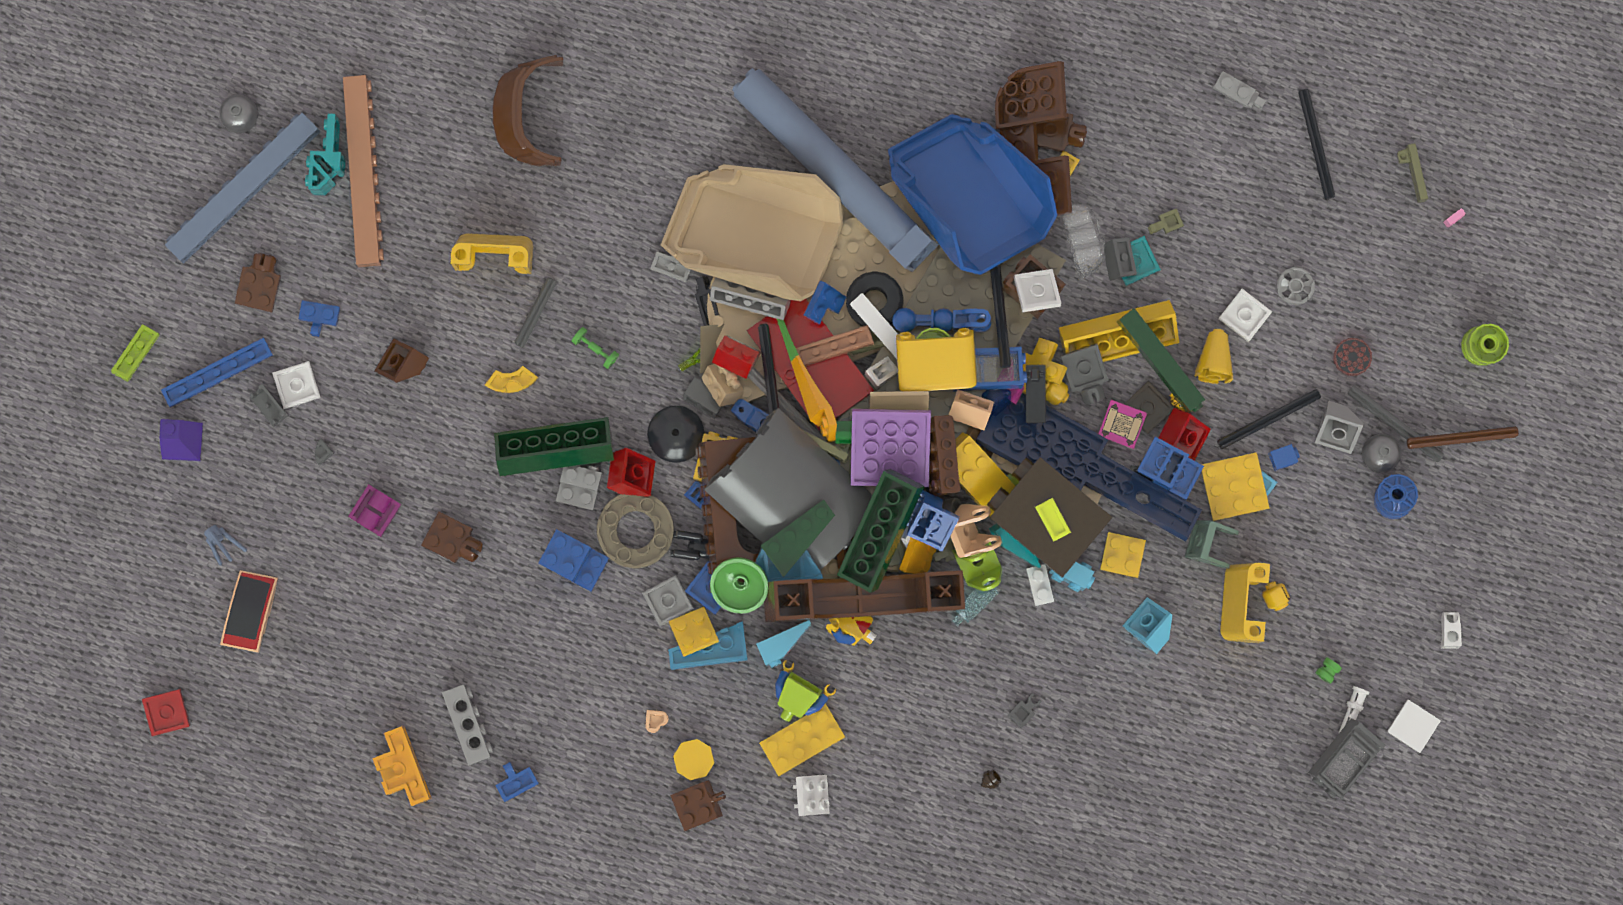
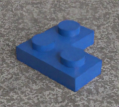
M820 281L804 316L820 324L827 308L839 314L846 296L826 282Z

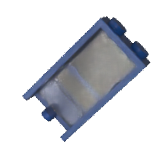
M1009 347L1011 366L1009 368L1000 367L998 348L975 349L977 384L972 388L959 390L1022 389L1024 383H1027V373L1023 371V364H1026V355L1022 353V347Z

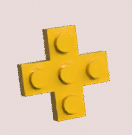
M1039 338L1033 354L1025 353L1026 364H1023V371H1026V365H1046V381L1061 385L1067 367L1052 362L1058 344ZM1024 383L1025 389L1022 393L1026 394V383Z

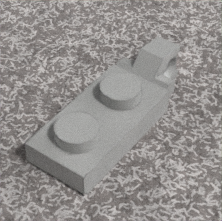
M1224 71L1213 87L1216 91L1245 107L1251 108L1254 105L1262 109L1266 100L1258 96L1259 92Z

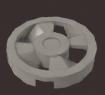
M1292 267L1280 274L1276 289L1279 297L1284 302L1290 305H1300L1312 297L1315 291V282L1307 270L1300 267ZM1289 273L1292 280L1289 281L1284 276ZM1303 275H1305L1309 279L1304 283L1301 280ZM1289 290L1291 294L1287 298L1284 297L1282 292ZM1301 291H1304L1308 294V296L1303 300L1299 295Z

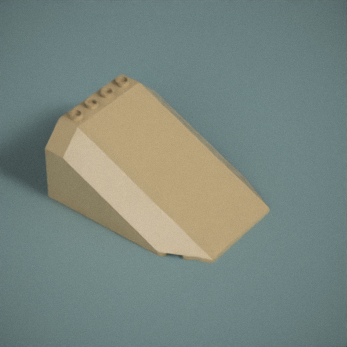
M723 164L718 166L717 170L711 172L707 170L699 175L687 178L661 246L685 268L784 299L802 301L814 294L819 282L822 281L843 226L841 199L815 174Z

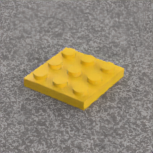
M1257 452L1202 464L1204 467L1201 472L1213 521L1270 509Z

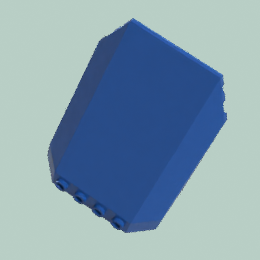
M951 114L888 149L892 180L949 259L960 270L979 275L987 272L1045 239L1057 217L1050 178L988 123L981 122L978 124L972 122L969 118H961Z

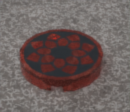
M1348 338L1341 341L1336 347L1333 361L1336 368L1343 374L1358 376L1370 367L1372 352L1363 340Z

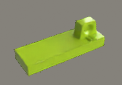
M142 324L111 369V372L129 382L158 339L159 333Z

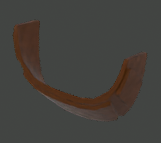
M553 55L520 63L518 67L503 74L498 81L493 99V126L496 139L504 153L520 162L534 166L561 165V157L539 151L526 138L522 125V94L526 79L537 67L562 66L563 57Z

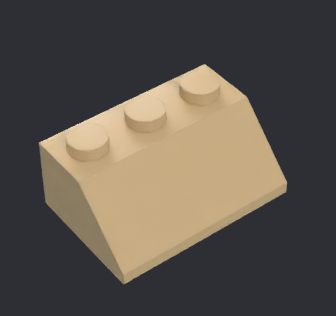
M929 391L870 392L869 409L928 410Z

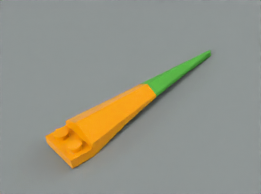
M777 319L809 419L820 427L822 436H826L828 443L835 441L837 423L832 407L805 368L791 340L784 320Z

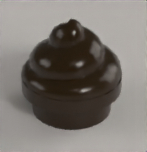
M993 769L984 772L981 786L989 789L997 788L999 783H1001L999 774Z

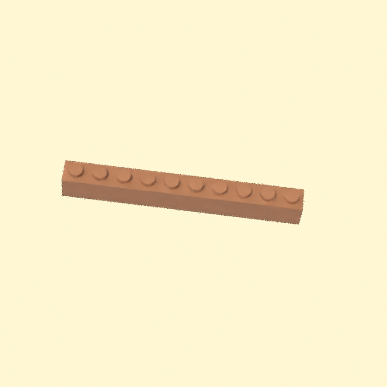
M366 75L343 77L356 265L358 267L381 266V260H384V251L380 249V241H383V234L378 226V223H381V212L377 211V204H380L379 192L376 193V185H379V178L374 170V167L377 166V156L373 155V148H376L375 136L372 137V129H375V122L370 114V111L374 108L373 100L369 99V92H372L371 80L368 81Z

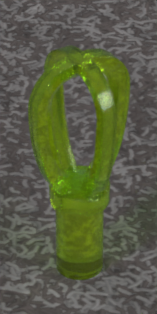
M700 348L689 359L678 365L681 371L696 365V363H700V359H695L700 354Z

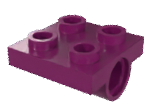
M368 484L348 517L382 537L400 509L401 504Z

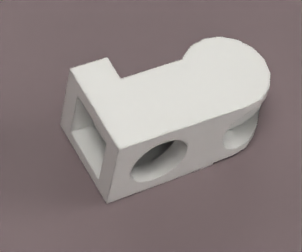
M1443 612L1441 619V649H1458L1462 646L1459 612Z

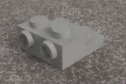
M580 465L563 467L556 502L593 511L603 473L599 472V468L589 465L587 469L580 467Z

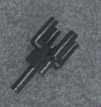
M682 530L674 531L673 538L689 540L687 551L671 550L670 557L692 561L699 560L700 557L710 559L705 549L708 539L703 538L701 533Z

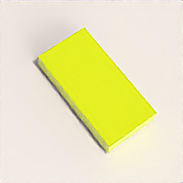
M1053 498L1035 507L1053 542L1071 533Z

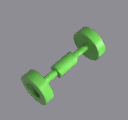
M584 327L580 328L571 342L578 345L581 340L589 345L588 348L607 359L603 366L609 369L617 360L619 354L614 351L608 356L602 351L603 349L584 337L588 330Z

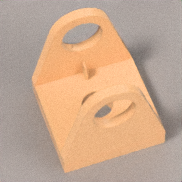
M961 504L954 513L959 516V520L950 536L959 558L991 551L1002 544L1000 536L979 534L975 522L983 520L991 514L990 507L973 504ZM986 511L979 516H974L978 512ZM991 541H997L992 545L985 546L987 543Z

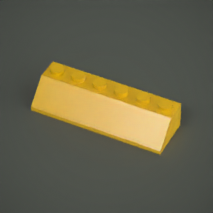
M1170 300L1135 308L1164 347L1179 343L1176 313ZM1130 310L1059 327L1064 354L1096 343L1103 362L1140 353L1116 322Z

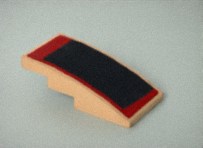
M240 570L220 645L259 653L268 616H270L278 578Z

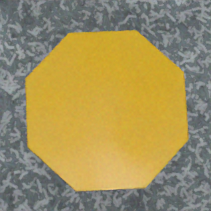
M698 739L681 743L673 756L677 772L689 780L706 777L714 765L711 747Z

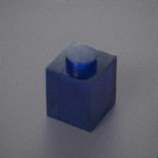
M990 389L982 393V398L994 402L991 411L992 415H998L1011 404L1012 391L1009 389Z

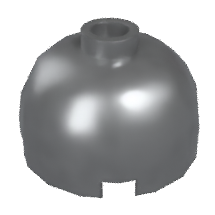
M233 95L223 101L219 116L222 124L229 131L244 133L255 126L258 110L250 98L243 95Z
M1378 434L1366 441L1362 448V458L1364 463L1373 471L1386 472L1392 470L1398 464L1401 458V449L1399 443L1393 437L1386 434Z

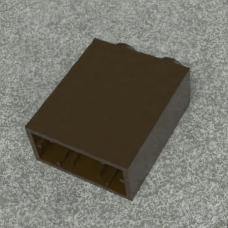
M1026 457L1012 473V476L1019 483L1009 494L1001 487L987 503V506L994 511L990 519L1063 578L1113 517L1041 457L1035 464ZM1051 498L1055 501L1071 533L1054 542L1035 508Z

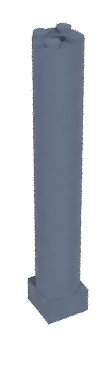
M753 68L750 69L745 75L746 78L733 87L734 97L811 174L817 175L840 197L841 204L890 251L889 253L905 269L913 272L939 244L923 228L919 227L762 70L758 69L755 71Z

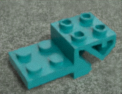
M328 114L327 119H324V130L327 131L326 138H323V149L325 151H310V156H307L306 159L309 175L305 177V186H308L313 195H326L336 185L332 178L336 175L339 177L345 175L346 158L339 152L341 121L336 114ZM323 162H326L327 165H328L330 168H332V172H331L330 174H327V173L325 172V170L319 165V163H320L328 172H330V169L323 163Z

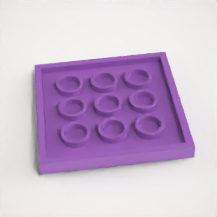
M852 409L851 486H877L883 471L892 469L922 484L924 487H929L931 410Z

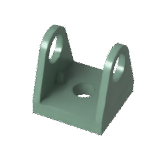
M1197 520L1190 535L1185 557L1229 569L1230 564L1209 557L1215 530L1231 535H1238L1239 531L1217 522Z

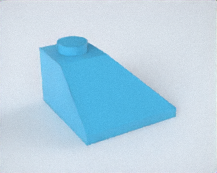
M1147 597L1124 623L1123 627L1147 648L1157 654L1169 640L1173 615Z

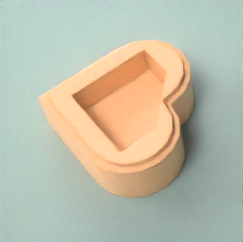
M647 710L646 729L651 733H656L660 726L667 724L669 720L668 715L663 711Z

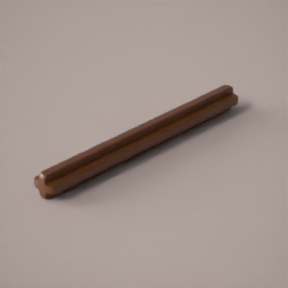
M1514 426L1413 437L1407 439L1408 449L1515 438L1519 435L1518 428Z

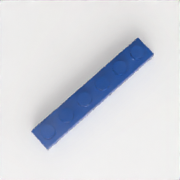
M262 338L161 389L171 408L273 356L265 338Z

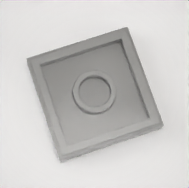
M676 575L642 592L660 627L669 623L670 620L678 618L694 609Z

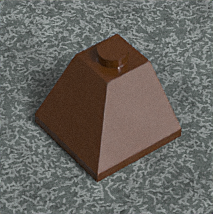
M393 338L374 371L397 383L420 375L426 367L429 358L416 349Z

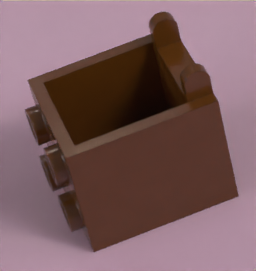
M1031 254L1027 258L1023 257L1015 267L1016 272L1011 271L1003 281V291L1019 304L1017 289L1013 285L1014 275L1021 274L1023 271L1029 273L1048 270ZM1054 274L1058 292L1060 293L1066 284ZM1046 309L1029 311V313L1038 319Z

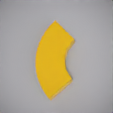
M524 366L512 373H502L495 370L485 386L501 393H514L528 388L538 377Z

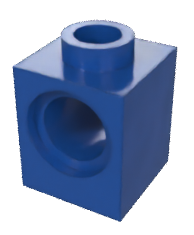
M1292 444L1268 453L1274 471L1298 463V458H1300L1297 448H1293Z

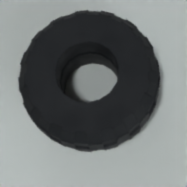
M878 271L866 272L857 277L850 285L846 295V306L851 318L860 326L867 325L850 303L860 294L865 295L869 291L877 290L882 292L887 299L884 308L878 311L890 325L893 324L894 313L903 308L904 304L903 292L897 281L888 274Z

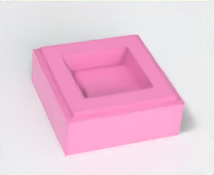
M1461 208L1443 223L1449 228L1465 216L1466 213Z

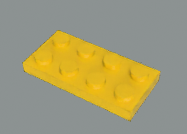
M825 704L821 710L802 717L759 744L777 775L780 776L845 738Z

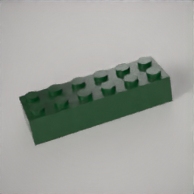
M609 417L494 433L496 464L499 476L614 460Z
M892 469L883 471L839 569L838 576L870 593L878 590L923 491L924 486Z

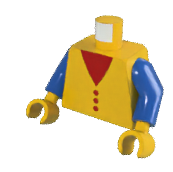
M871 616L830 618L831 624L826 625L828 632L834 636L838 643L855 646L861 638L871 644L877 636L868 629L873 622Z

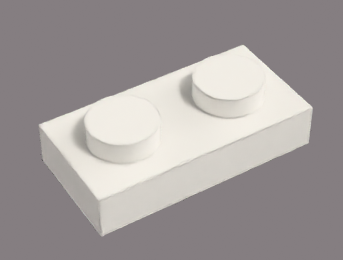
M1041 565L1040 568H1027L1026 571L1035 606L1054 602L1046 565Z

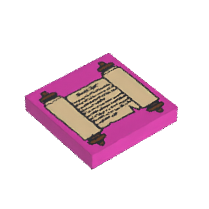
M1111 399L1099 435L1134 449L1147 412Z

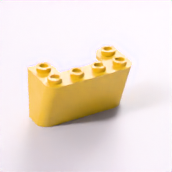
M467 233L458 238L451 251V265L455 271H469L475 264L476 253L509 254L508 267H514L515 271L521 274H532L533 242L526 236Z
M1270 564L1230 565L1229 569H1226L1220 629L1221 635L1225 640L1247 643L1264 642L1266 622L1246 620L1249 585L1269 583Z

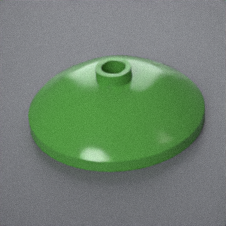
M730 558L715 568L710 580V589L715 601L722 608L733 613H749L759 608L765 601L768 594V579L763 569L755 562L746 558ZM742 578L745 582L741 583L738 579Z

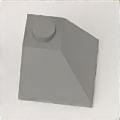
M1328 401L1315 443L1352 454L1364 423L1347 406Z

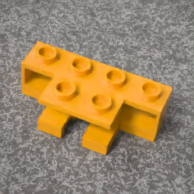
M401 726L385 732L384 735L390 752L372 759L376 770L381 773L383 779L381 783L386 795L405 789L411 806L432 799L405 727Z

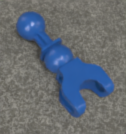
M901 308L894 313L892 322L894 327L900 332H910L915 326H931V328H939L945 332H949L952 329L953 331H958L961 328H968L969 330H974V333H982L990 329L991 316L985 309L953 310L952 312L949 309L942 308L935 312L931 310V315H916L909 308ZM978 319L985 320L983 323L977 322Z

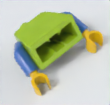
M787 660L783 662L784 670L778 676L775 689L776 697L779 699L778 705L784 709L780 717L790 722L793 715L801 718L803 715L809 716L821 710L828 701V696L834 695L836 689L832 693H828L827 687L830 685L828 684L821 690L793 673L794 663L791 668H786Z

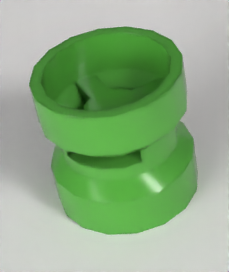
M1326 657L1323 661V666L1318 668L1315 674L1331 684L1335 674L1339 673L1342 667Z

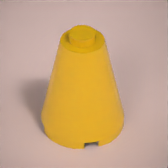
M1213 329L1207 336L1194 375L1195 377L1198 376V380L1202 382L1219 384L1220 380H1225V384L1233 380L1228 335L1222 329Z

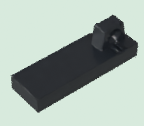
M1026 365V423H1046V365Z

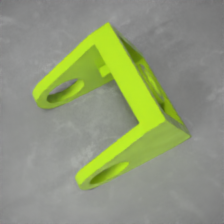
M955 549L952 550L960 570H963V577L968 586L981 591H988L1001 583L1002 567L994 550L962 558L958 557ZM981 559V561L977 564L972 563ZM995 580L992 584L984 586L987 582Z

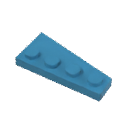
M743 621L715 632L719 640L718 643L683 657L679 646L669 649L671 670L746 661L747 652Z

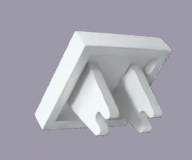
M827 775L796 777V785H793V789H797L798 804H794V808H798L799 816L830 814Z

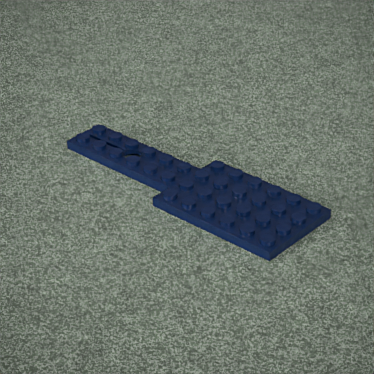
M1002 393L990 414L985 430H981L975 441L980 446L1016 466H1019L1026 457L1034 464L1041 457L1080 491L1085 485L1185 542L1202 512V509L1101 454L1108 439L1046 405V423H1026V394L1024 393L1021 394L1016 404L1008 400ZM1140 493L1146 494L1149 503H1139L1136 495Z

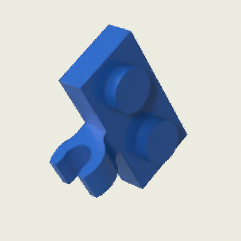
M302 300L298 319L313 322L310 334L320 337L322 324L337 326L340 307Z
M511 762L503 765L509 778L495 786L503 801L506 802L538 785L539 782L531 767L516 774Z

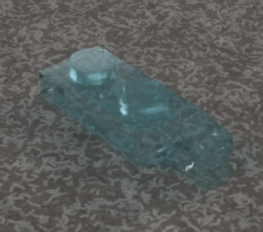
M995 588L988 591L975 589L965 599V609L957 610L958 615L952 622L956 626L963 620L968 623L999 592Z

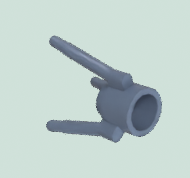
M213 525L204 532L207 538L205 541L209 544L220 566L222 562L214 545H218L230 562L233 560L221 543L224 539L223 536L244 552L247 551L223 527L219 529L217 525Z

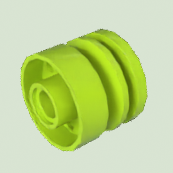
M1483 324L1469 329L1461 341V351L1465 359L1477 366L1489 365L1502 360L1509 348V339L1505 331L1494 324Z

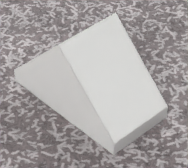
M887 356L867 369L864 375L877 390L898 373V368Z

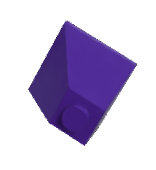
M161 419L159 439L162 459L201 461L203 423Z

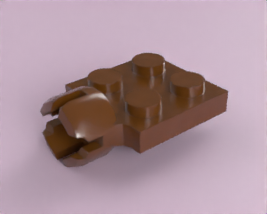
M1067 113V119L1037 124L1038 147L1065 152L1067 146L1081 148L1085 142L1084 138L1087 134V127L1074 123V115Z
M255 253L252 265L250 267L243 266L235 304L273 312L281 275L276 274L274 271L276 264L274 256Z
M438 512L421 546L456 563L459 558L474 562L479 555L471 552V549L473 548L481 552L483 544L471 536L473 528Z

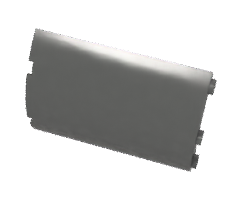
M777 408L765 418L756 431L755 435L757 437L751 444L748 442L736 455L738 458L731 465L727 464L715 474L704 490L762 543L768 541L815 505L825 500L835 516L807 549L821 571L842 549L845 550L851 544V539L859 527L872 494L863 486H851V475L784 412Z

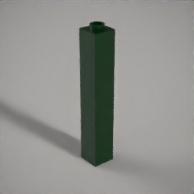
M1135 308L1116 321L1187 413L1191 411L1195 413L1203 407L1201 403L1205 401V398Z

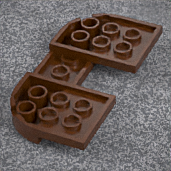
M1057 61L1021 68L1007 77L1009 80L998 91L995 101L996 129L1000 130V135L1050 178L1057 215L1072 213L1069 156L1064 155L1038 160L1037 124L1067 119L1064 62Z

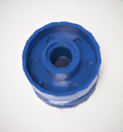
M1401 474L1390 475L1377 487L1374 494V506L1383 517L1400 519L1406 516L1415 506L1418 498L1417 487L1407 476ZM1392 494L1397 495L1399 499L1393 498Z

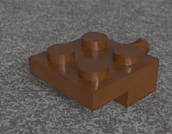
M709 780L670 795L684 831L723 816L718 801L726 798V795L719 797L725 794V792L721 791L714 794Z

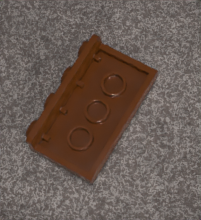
M951 415L931 417L929 487H926V490L937 497L960 491L954 422Z

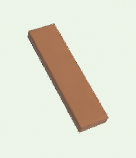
M866 325L798 347L796 350L806 367L874 345L869 326Z

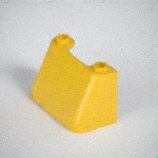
M961 328L954 334V337L915 339V336L910 332L896 334L900 391L965 389L976 386L977 368L974 330Z

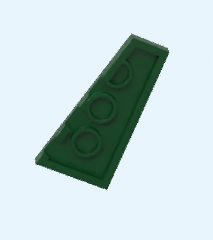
M822 500L761 545L783 577L834 518L835 514L825 500Z

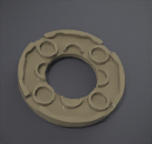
M620 494L606 504L598 519L597 537L603 552L613 562L623 567L638 569L655 564L668 552L673 541L674 524L672 516L667 507L652 495L647 497ZM638 511L645 513L654 523L653 539L643 548H628L620 542L617 536L618 522L629 512Z

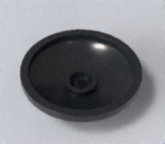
M669 406L657 412L651 419L647 431L648 442L652 451L662 460L672 463H681L693 458L696 455V447H698V443H702L703 435L705 434L704 426L699 416L691 409L683 406ZM677 429L679 435L673 436L672 431Z

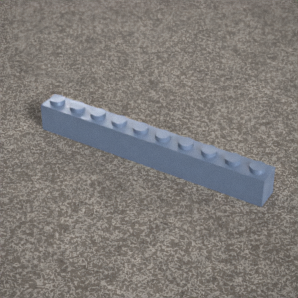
M303 113L300 115L296 114L286 128L283 127L277 132V137L273 141H268L259 154H255L250 158V163L245 168L241 167L231 181L228 180L222 185V190L218 194H213L204 207H200L195 211V216L190 221L186 220L176 234L173 233L167 238L165 246L184 264L320 133V130Z

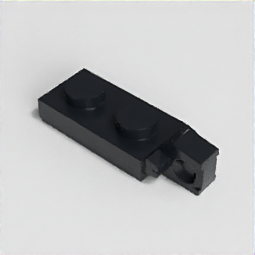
M702 276L696 279L698 289H696L697 294H695L703 325L708 326L707 300L708 293L709 296L711 294V289H709L710 282L708 277ZM711 301L715 316L719 315L717 304Z

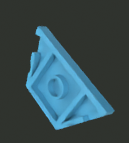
M762 548L755 562L765 572L768 582L823 579L821 571L808 550L804 552L784 577Z

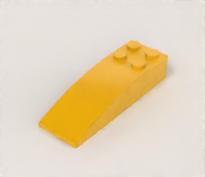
M962 432L955 439L960 486L978 505L987 506V503L1001 487L1009 494L1016 486L969 435ZM991 508V514L989 515V517H991V515L994 513V511Z

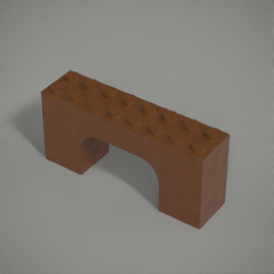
M756 437L707 441L698 443V447H696V457L700 459L698 477L702 479L700 496L704 498V505H702L701 509L702 515L706 518V524L703 525L704 535L708 538L705 549L706 554L710 558V563H707L708 574H711V576L715 568L727 559L746 558L756 562L759 555L749 553L741 547L737 537L736 518L704 490L710 479L727 464L731 465L738 458L736 455L748 442L751 444ZM742 578L738 579L741 583L745 582Z

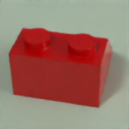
M724 335L717 347L712 363L747 379L761 351L728 335Z
M1173 408L1158 438L1189 454L1188 458L1195 461L1211 429L1190 413Z
M629 448L613 452L614 460L610 461L607 488L622 495L651 496L656 461Z

